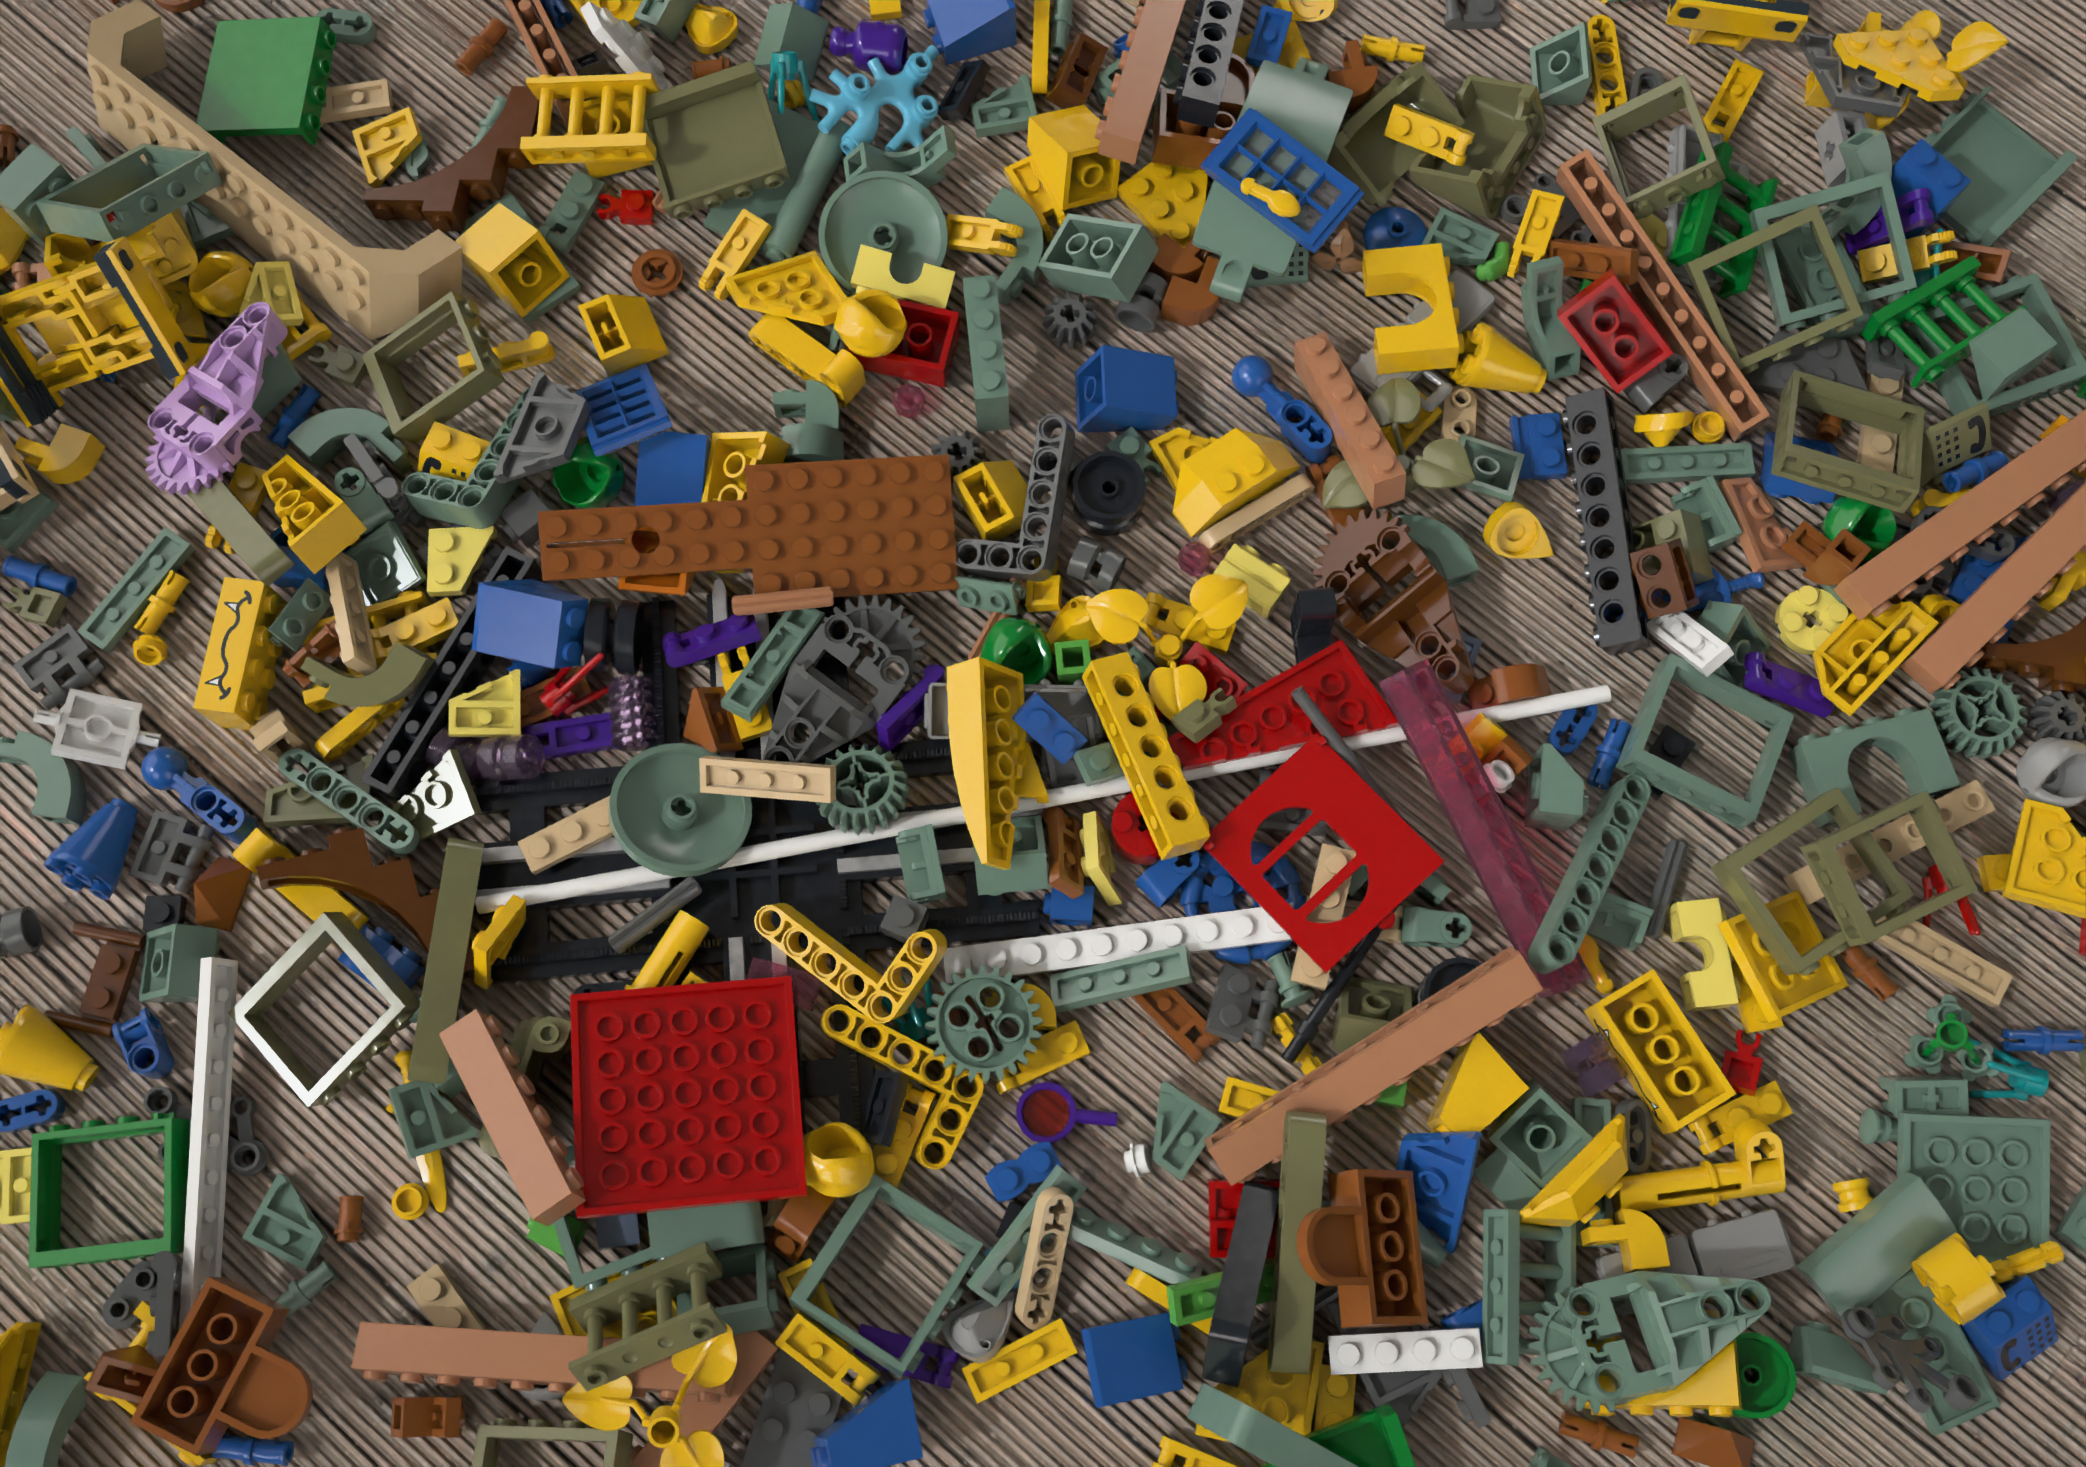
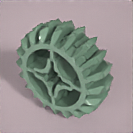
M1976 667L1969 668L1965 672L1959 670L1958 673L1961 675V678L1947 691L1941 687L1933 692L1932 695L1935 698L1928 705V707L1934 710L1932 716L1938 724V731L1942 732L1945 736L1942 738L1943 743L1951 742L1953 744L1952 753H1958L1963 749L1965 758H1972L1977 755L1980 760L1986 759L1990 755L1992 757L1999 756L2004 750L2012 748L2016 743L2015 740L2021 738L2024 733L2020 728L2025 726L2028 720L2020 715L2026 712L2028 707L2019 705L2017 702L2023 694L2014 695L2011 691L2014 683L2009 682L2005 685L2002 682L2003 674H1996L1992 677L1990 668L1983 669L1980 672ZM1960 691H1975L1981 695L1979 697H1974L1970 694L1965 696ZM1977 729H1980L1984 732L1990 731L1994 733L1995 736H1980L1975 734L1974 731H1976Z
M865 742L861 750H855V747L850 744L848 753L843 754V752L837 749L835 753L837 759L826 758L825 765H836V801L832 803L816 802V805L820 806L821 816L824 818L828 817V822L832 827L839 825L844 834L853 827L854 833L858 836L862 832V828H868L869 833L873 835L875 832L874 826L879 824L886 829L888 826L887 818L897 820L899 817L897 810L905 809L906 802L904 798L909 795L908 777L903 771L902 763L899 760L895 761L891 751L883 754L882 748L879 745L872 751H869V747ZM859 780L862 782L863 788H865L863 789L864 798L861 797L860 790H858L860 789ZM881 798L878 802L874 803L876 799ZM848 805H854V806H857L858 808H851V807H847V806H848Z

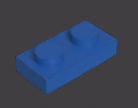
M1262 5L1246 56V61L1250 66L1260 68L1264 60L1278 64L1293 12Z
M1036 691L1012 716L1013 720L1063 765L1088 740L1083 733Z

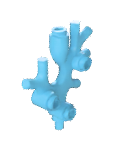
M930 45L924 53H913L907 60L902 72L897 75L888 74L879 58H873L867 63L874 75L875 84L873 87H871L865 75L855 73L847 78L836 68L829 76V79L840 88V94H827L812 88L809 96V101L820 104L828 109L827 115L818 124L819 130L824 134H828L847 111H854L858 118L842 136L840 144L841 150L848 155L863 141L868 144L872 143L878 131L879 109L883 105L889 104L900 110L904 120L901 129L885 146V150L888 152H898L906 143L912 144L914 148L925 141L922 129H926L932 123L938 113V104L930 95H920L916 98L914 96V88L923 85L933 68V61L939 55L938 49Z

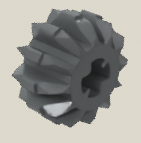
M1067 292L1064 300L1055 295L1053 305H1046L1044 309L1046 316L1042 318V326L1047 329L1046 336L1048 340L1056 338L1058 348L1066 342L1072 350L1076 341L1084 346L1087 343V337H1093L1095 334L1094 325L1097 324V315L1093 312L1092 302L1084 303L1082 294L1076 299H1071V294Z
M952 429L950 438L940 434L938 437L940 444H932L931 447L933 455L949 454L951 484L953 483L954 476L982 463V460L986 458L985 449L979 448L981 446L980 439L978 437L970 439V432L967 430L961 436H957L956 430ZM960 455L961 460H955L954 456Z
M2055 691L2049 694V696L2044 695L2036 700L2035 706L2030 708L2027 713L2033 720L2029 721L2026 727L2036 729L2037 733L2033 739L2039 740L2041 738L2055 737L2076 740L2082 743L2086 735V713L2083 711L2086 702L2076 703L2075 693H2068L2064 696L2061 691Z

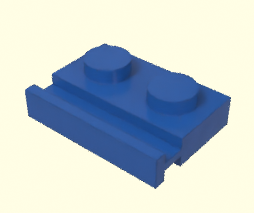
M1559 413L1528 414L1525 417L1512 415L1509 424L1513 451L1525 454L1518 481L1523 479H1564L1568 473Z

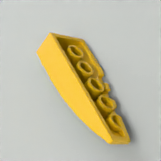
M976 657L947 667L946 688L948 692V725L952 764L960 803L981 864L1007 870L1011 866L1015 826L1011 822V815L1013 811L1018 809L1019 797L1014 794L1016 780L1021 779L1023 766L1018 763L1019 751L1025 750L1026 731L1012 718L1024 704L1023 674L984 658Z

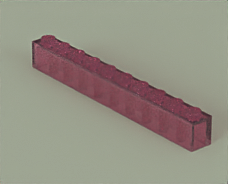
M1426 658L1379 682L1396 719L1513 947L1521 953L1543 988L1538 993L1539 997L1543 998L1568 991L1589 978L1591 975L1579 952H1577L1576 957L1571 963L1548 974H1540L1531 967L1528 961V951L1552 899L1428 659Z

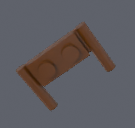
M77 921L73 926L74 935L107 941L106 944H101L79 1010L80 1013H83L82 1017L52 1010H46L44 1014L58 1027L114 1038L112 1025L120 1019L141 955V949L145 946L146 935Z

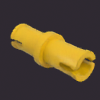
M1364 33L1360 44L1362 46L1360 48L1361 52L1365 51L1366 55L1386 58V62L1393 63L1394 60L1410 63L1420 61L1422 63L1425 44L1399 41L1396 36H1391L1388 39Z
M170 570L169 575L156 595L151 594L148 600L151 602L137 624L134 625V628L145 634L155 635L168 613L173 614L176 608L173 606L190 581Z

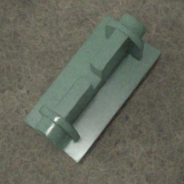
M973 574L968 577H954L958 582L956 592L959 606L1018 615L1016 602L1019 599H1023L1026 594V588L1020 582H995V580L979 578Z
M308 577L268 629L272 635L270 641L279 647L285 643L296 652L331 606L330 595Z

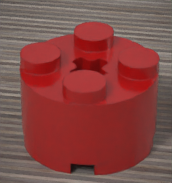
M1131 792L1121 799L1114 810L1111 823L1113 846L1123 859L1132 864L1153 865L1161 857L1149 830L1146 829L1143 832L1139 830L1140 824L1146 825ZM1170 812L1175 819L1180 820L1177 814Z

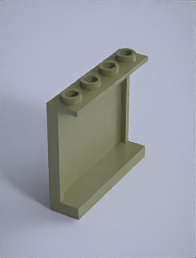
M752 60L646 96L643 132L648 134L657 149L656 161L652 162L665 202L662 204V208L671 219H684L690 217L694 211L699 209H714L723 205V201L732 198L744 199L753 195L756 190L765 187L767 189L777 188L783 185L784 181L792 179L760 72Z

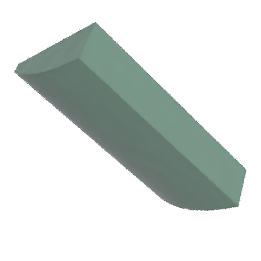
M1905 1171L1797 1265L1796 1268L1841 1321V1315L1847 1309H1854L1858 1306L1867 1308L1912 1268L1911 1263L1947 1238L1956 1228L1944 1208L1921 1178Z

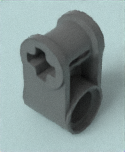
M1673 353L1623 389V392L1644 414H1648L1677 389L1681 380L1687 374L1688 362L1682 355Z

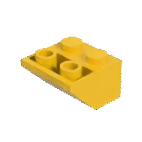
M606 294L578 305V309L608 377L669 354L645 297Z
M1012 460L982 462L953 477L955 494L982 540L998 541L1021 529L1028 486Z

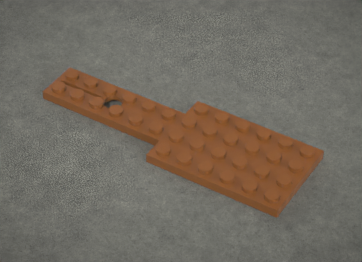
M949 454L745 465L747 500L537 511L542 579L544 582L752 569L754 594L827 586L832 587L834 598L958 589V581L954 578L958 575L957 564L955 563L956 547ZM651 527L658 533L660 542L654 552L643 554L633 547L632 537L637 529ZM618 539H628V544H625V540Z

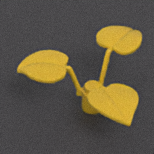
M1922 10L1906 21L1899 30L1926 29L1934 41L1941 34L1942 22L1933 11ZM1978 21L1965 27L1953 39L1951 44L1952 51L1946 55V68L1954 73L1963 87L1962 94L1967 88V80L1961 72L1983 61L2009 43L2008 39L1988 22ZM1909 91V93H1908V95H1907V97H1906V99H1905V101H1904V103H1903V105H1902V107H1901V109H1900V111H1899L1897 117H1898V116L1906 109V107L1908 106V104H1909V102H1910V97H1911L1910 91ZM1864 112L1867 127L1875 130H1880L1897 118L1875 116Z
M1210 574L1200 578L1193 585L1190 593V604L1199 613L1193 617L1179 637L1166 634L1157 639L1149 626L1142 621L1148 613L1149 607L1147 602L1141 595L1132 590L1112 589L1101 592L1087 602L1085 609L1097 633L1109 643L1117 645L1129 643L1137 637L1139 627L1144 630L1150 640V645L1155 647V661L1161 666L1151 673L1148 683L1149 694L1158 710L1172 722V717L1196 699L1203 702L1207 692L1206 680L1197 668L1191 665L1177 667L1182 655V644L1185 643L1186 638L1201 618L1214 631L1224 630L1234 625L1246 608L1249 592L1247 583L1241 579L1221 574Z
M726 1324L727 1332L672 1355L671 1363L674 1369L687 1375L673 1405L660 1406L654 1410L651 1416L647 1415L636 1399L630 1398L633 1384L628 1375L590 1391H586L578 1381L564 1394L562 1402L577 1419L603 1431L618 1430L626 1426L631 1416L630 1406L633 1407L642 1420V1426L648 1427L647 1436L651 1444L658 1448H664L660 1459V1467H724V1450L719 1439L704 1429L696 1430L686 1438L685 1434L680 1432L682 1417L679 1410L693 1379L702 1387L714 1388L723 1385L732 1376L737 1364V1348L733 1330Z

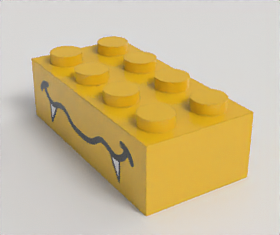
M224 577L193 705L196 711L219 727L249 730L256 725L257 720L262 715L268 713L269 689L273 688L276 679L274 667L277 657L281 655L283 645L279 647L270 641L272 635L268 629L288 602L270 586L267 587L262 581Z
M1654 969L1583 1010L1640 1099L1648 1106L1651 1116L1663 1134L1678 1131L1736 1095V1092Z

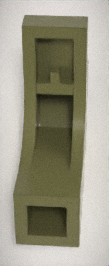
M395 642L381 667L364 677H354L319 657L307 656L300 669L311 674L308 679L313 683L327 689L330 686L324 698L346 706L375 707L396 702L413 692L420 685L435 659L407 643Z

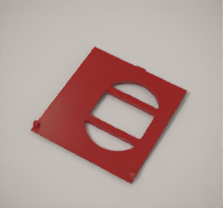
M1317 733L1209 832L1210 837L1203 844L1205 850L1325 974L1376 926L1383 930L1390 929L1396 919L1393 910L1445 862L1327 744V739L1324 736L1320 737ZM1290 808H1302L1312 811V814L1257 865L1252 864L1251 844L1254 834L1269 816ZM1324 821L1356 853V856L1304 905L1295 910L1263 878V874L1319 822ZM1362 865L1367 867V892L1360 906L1352 914L1331 923L1307 921V916Z

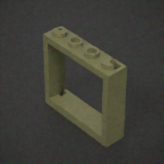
M1817 204L1684 265L1710 328L1743 375L1760 368L1758 362L1765 358L1771 357L1774 362L1792 354L1790 347L1801 342L1804 347H1808L1823 340L1822 333L1835 328L1836 332L1839 333L1856 325L1854 319L1864 315ZM1810 223L1847 311L1739 358L1703 271L1804 224Z
M1794 370L1780 396L1771 474L1904 514L1920 491L1925 408ZM1797 405L1899 435L1897 474L1793 444Z
M1838 787L1822 793L1710 867L1786 976L1801 973L1802 976L1813 972L1821 966L1818 961L1827 954L1830 957L1836 956L1846 950L1849 944L1842 930L1839 929L1800 955L1740 868L1827 811L1840 828L1860 820ZM1866 831L1850 839V843L1888 895L1887 898L1867 911L1873 925L1883 916H1886L1888 919L1905 910L1907 907L1904 902L1913 897L1914 893L1872 834Z
M323 912L228 1014L307 1107L327 1106L334 1098L341 1097L343 1094L342 1088L349 1081L355 1080L366 1071V1063L373 1056L379 1055L390 1046L392 1042L390 1038L398 1030H403L412 1023L410 1019L419 1009L420 1000L343 912ZM335 941L391 1007L317 1082L263 1019L262 1015L317 957Z
M496 1418L493 1425H478L472 1467H497L500 1441L503 1439L606 1443L603 1467H629L634 1434L619 1429L603 1431L585 1428L586 1424L581 1421H563L562 1427H551V1421L531 1419L528 1420V1426H516V1420Z

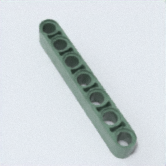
M1632 773L1614 783L1605 791L1529 948L1528 961L1536 972L1540 974L1551 973L1571 963L1576 957L1649 801L1651 788L1643 776Z

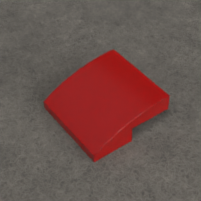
M1208 1179L1210 1258H1227L1244 1183L1240 1184L1237 1182L1231 1186L1227 1179ZM1280 1179L1249 1180L1277 1188L1280 1187ZM1278 1207L1266 1258L1275 1257Z

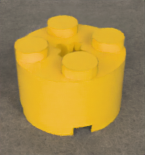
M1955 1232L1919 1256L1911 1263V1267L1924 1288L1928 1286L1935 1295L1932 1299L1953 1322L1958 1325H1964L2006 1297V1294L1999 1284L1991 1278L1996 1274L1991 1264L1982 1255H1978L1975 1258L1970 1253L1971 1250L1966 1241Z

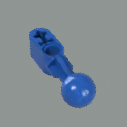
M1249 355L1240 359L1232 371V382L1235 389L1246 397H1259L1266 404V412L1280 426L1282 435L1307 461L1311 463L1326 461V458L1331 454L1332 430L1308 404L1302 400L1294 399L1289 392L1280 391L1272 383L1273 369L1266 359L1257 355ZM1291 418H1300L1302 421L1299 423H1292L1288 420Z
M158 747L144 757L141 773L148 785L158 790H176L180 794V801L233 843L240 845L256 827L259 828L258 822L254 817L202 777H192L188 773L187 759L177 749ZM216 802L215 805L211 809H209L211 804ZM232 817L238 821L234 826L228 823Z

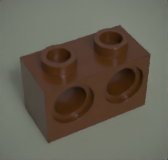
M1081 32L1067 45L1045 99L1061 109L1083 105L1088 98L1108 47Z
M1681 538L1645 547L1630 553L1632 574L1637 579L1640 588V605L1647 612L1648 619L1687 610L1699 604ZM1653 555L1661 561V570H1657L1653 566ZM1662 588L1670 593V603L1662 598Z

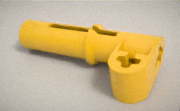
M679 910L632 985L626 984L624 989L674 986L710 928L690 914Z
M1752 1118L1744 1120L1734 1131L1735 1161L1712 1164L1707 1160H1703L1699 1166L1622 1176L1620 1179L1625 1184L1612 1196L1617 1212L1621 1209L1647 1211L1707 1203L1713 1207L1723 1200L1783 1193L1786 1187L1781 1139L1763 1121ZM1757 1146L1767 1157H1762L1754 1147Z

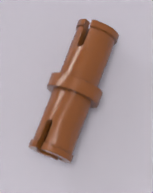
M492 17L478 36L474 35L469 40V47L455 61L456 68L464 75L471 77L485 58L489 59L493 55V48L508 33L506 25L499 19Z
M1859 945L1849 946L1838 954L1853 970L1851 974L1856 979L1860 977L1881 1002L1899 989V986L1876 964L1878 960L1874 956L1870 958Z
M1565 1410L1562 1412L1561 1419H1563V1422L1559 1421L1558 1434L1590 1443V1448L1596 1450L1604 1448L1628 1456L1631 1459L1635 1457L1637 1451L1633 1450V1448H1638L1639 1435L1607 1426L1606 1421L1597 1419L1595 1422Z

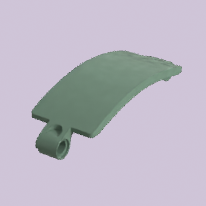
M1302 56L1299 57L1294 69L1264 60L1254 79L1237 122L1249 108H1252L1254 111L1257 110L1327 163L1353 91L1326 81L1330 68L1328 65ZM1257 128L1242 146L1259 158L1274 140ZM1279 146L1265 164L1282 175L1296 157L1282 146ZM1237 151L1223 169L1240 181L1253 166L1254 162ZM1302 162L1288 181L1305 192L1319 174ZM1262 168L1252 177L1256 180L1255 182L1269 189L1277 181ZM1216 180L1213 181L1192 241L1193 246L1221 256L1209 291L1214 295L1239 304L1245 292L1252 268L1255 267L1277 276H1283L1297 243ZM1284 185L1279 189L1290 192L1297 200L1300 198ZM1306 202L1302 206L1300 213L1293 217L1291 221L1302 228L1310 205Z

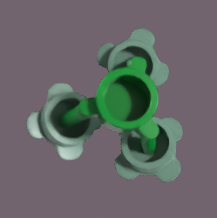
M1950 994L1942 996L1941 1003L1935 1008H1929L1926 1011L1927 1020L1938 1025L1936 1039L1923 1037L1920 1034L1911 1036L1909 1039L1910 1051L1904 1056V1061L1908 1067H1919L1925 1069L1928 1074L1935 1075L1941 1071L1939 1062L1946 1051L1957 1052V1059L1961 1061L1964 1068L1962 1076L1968 1082H1975L1979 1077L1983 1076L1993 1078L2000 1072L1987 1066L1988 1061L1994 1062L1992 1056L1994 1048L1990 1044L1974 1045L1967 1040L1968 1031L1964 1024H1969L1972 1021V1013L1958 1005L1956 997Z

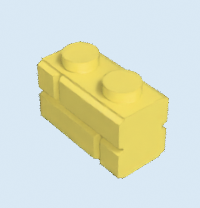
M1236 543L1233 544L1213 573L1244 580L1248 585L1249 592L1246 606L1266 619L1287 592L1291 582L1288 572L1282 566L1276 563L1269 565L1260 559V554L1254 548L1248 545L1241 547Z

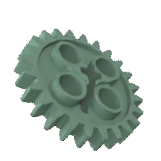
M980 964L978 974L974 975L968 966L965 967V978L963 979L955 972L952 973V986L945 982L940 983V988L944 993L943 996L938 994L932 995L931 999L938 1005V1008L930 1007L926 1011V1014L935 1018V1020L925 1023V1029L935 1031V1034L927 1038L928 1044H939L933 1056L945 1055L947 1057L943 1064L944 1069L952 1064L957 1066L955 1077H959L965 1070L969 1072V1082H973L976 1074H981L984 1084H987L990 1073H994L1000 1082L1003 1080L1004 1069H1007L1012 1075L1017 1073L1016 1061L1024 1066L1028 1064L1029 1061L1023 1054L1024 1051L1035 1054L1037 1048L1030 1043V1040H1040L1042 1034L1033 1030V1027L1041 1025L1043 1019L1033 1017L1032 1014L1037 1012L1041 1006L1040 1004H1029L1028 1001L1034 995V991L1025 993L1021 991L1025 982L1024 979L1019 980L1015 984L1010 982L1012 971H1009L1004 977H1000L999 966H995L991 974H986L984 964ZM985 991L995 992L999 997V1004L994 1007L984 1006L979 999L980 994ZM967 996L971 997L982 1019L987 1020L990 1018L992 1020L989 1029L995 1039L1001 1044L1002 1051L996 1050L985 1028L977 1029L975 1027L978 1023V1017L965 1001ZM954 1010H963L967 1013L969 1022L962 1027H957L950 1022L949 1014ZM1005 1021L1015 1023L1018 1027V1035L1013 1038L1004 1037L999 1031V1025ZM974 1040H981L987 1045L988 1053L984 1057L976 1058L970 1054L968 1045Z

